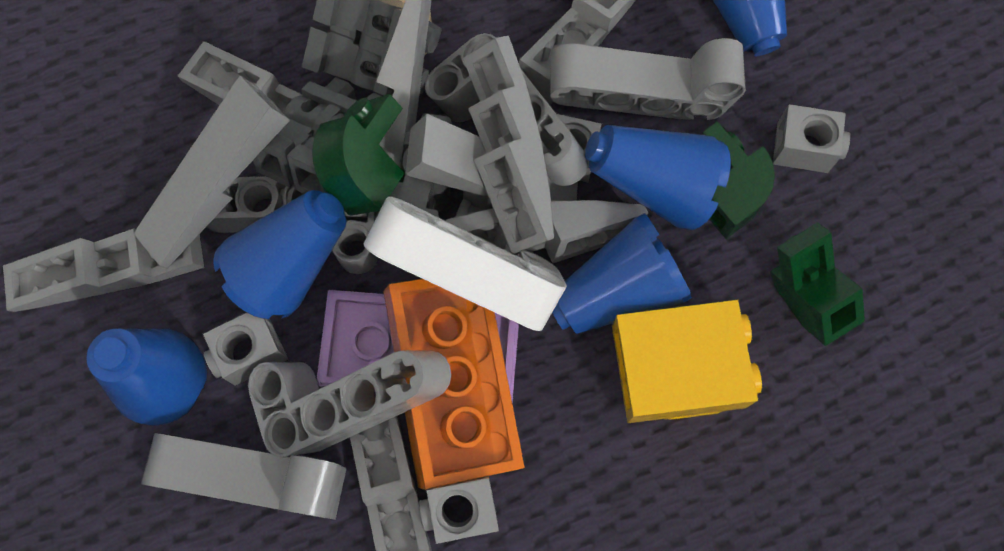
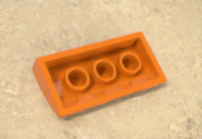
M424 279L389 284L383 290L394 352L402 350L439 352L447 359L451 369L450 384L443 394L405 412L418 488L426 490L525 468L495 312ZM405 378L407 384H410V378Z

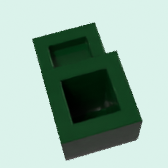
M391 94L371 100L362 98L356 101L346 111L344 117L321 123L315 134L312 157L317 178L324 190L341 202L344 211L349 216L380 211L386 198L390 197L404 175L403 170L379 145L403 109Z
M716 122L703 131L702 135L713 136L728 146L731 167L726 188L720 185L716 188L712 201L719 204L709 220L723 237L727 239L748 224L764 205L772 192L775 172L770 155L763 146L750 156H747L740 139L734 133L726 132Z
M817 222L777 247L780 265L770 271L774 286L801 325L824 346H827L865 321L863 289L835 267L831 231Z

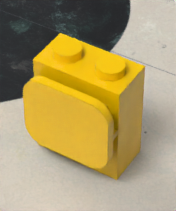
M738 300L616 316L612 330L627 423L718 414L722 411L744 409L758 401L757 394L761 393L762 390L761 374L758 365L750 362L747 344H750L752 340L751 324L748 316L741 314Z

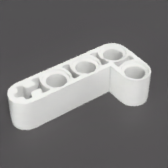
M394 197L386 198L363 243L364 247L376 257L536 331L543 330L567 287L557 267L546 259L526 250L520 251L518 256L410 203Z

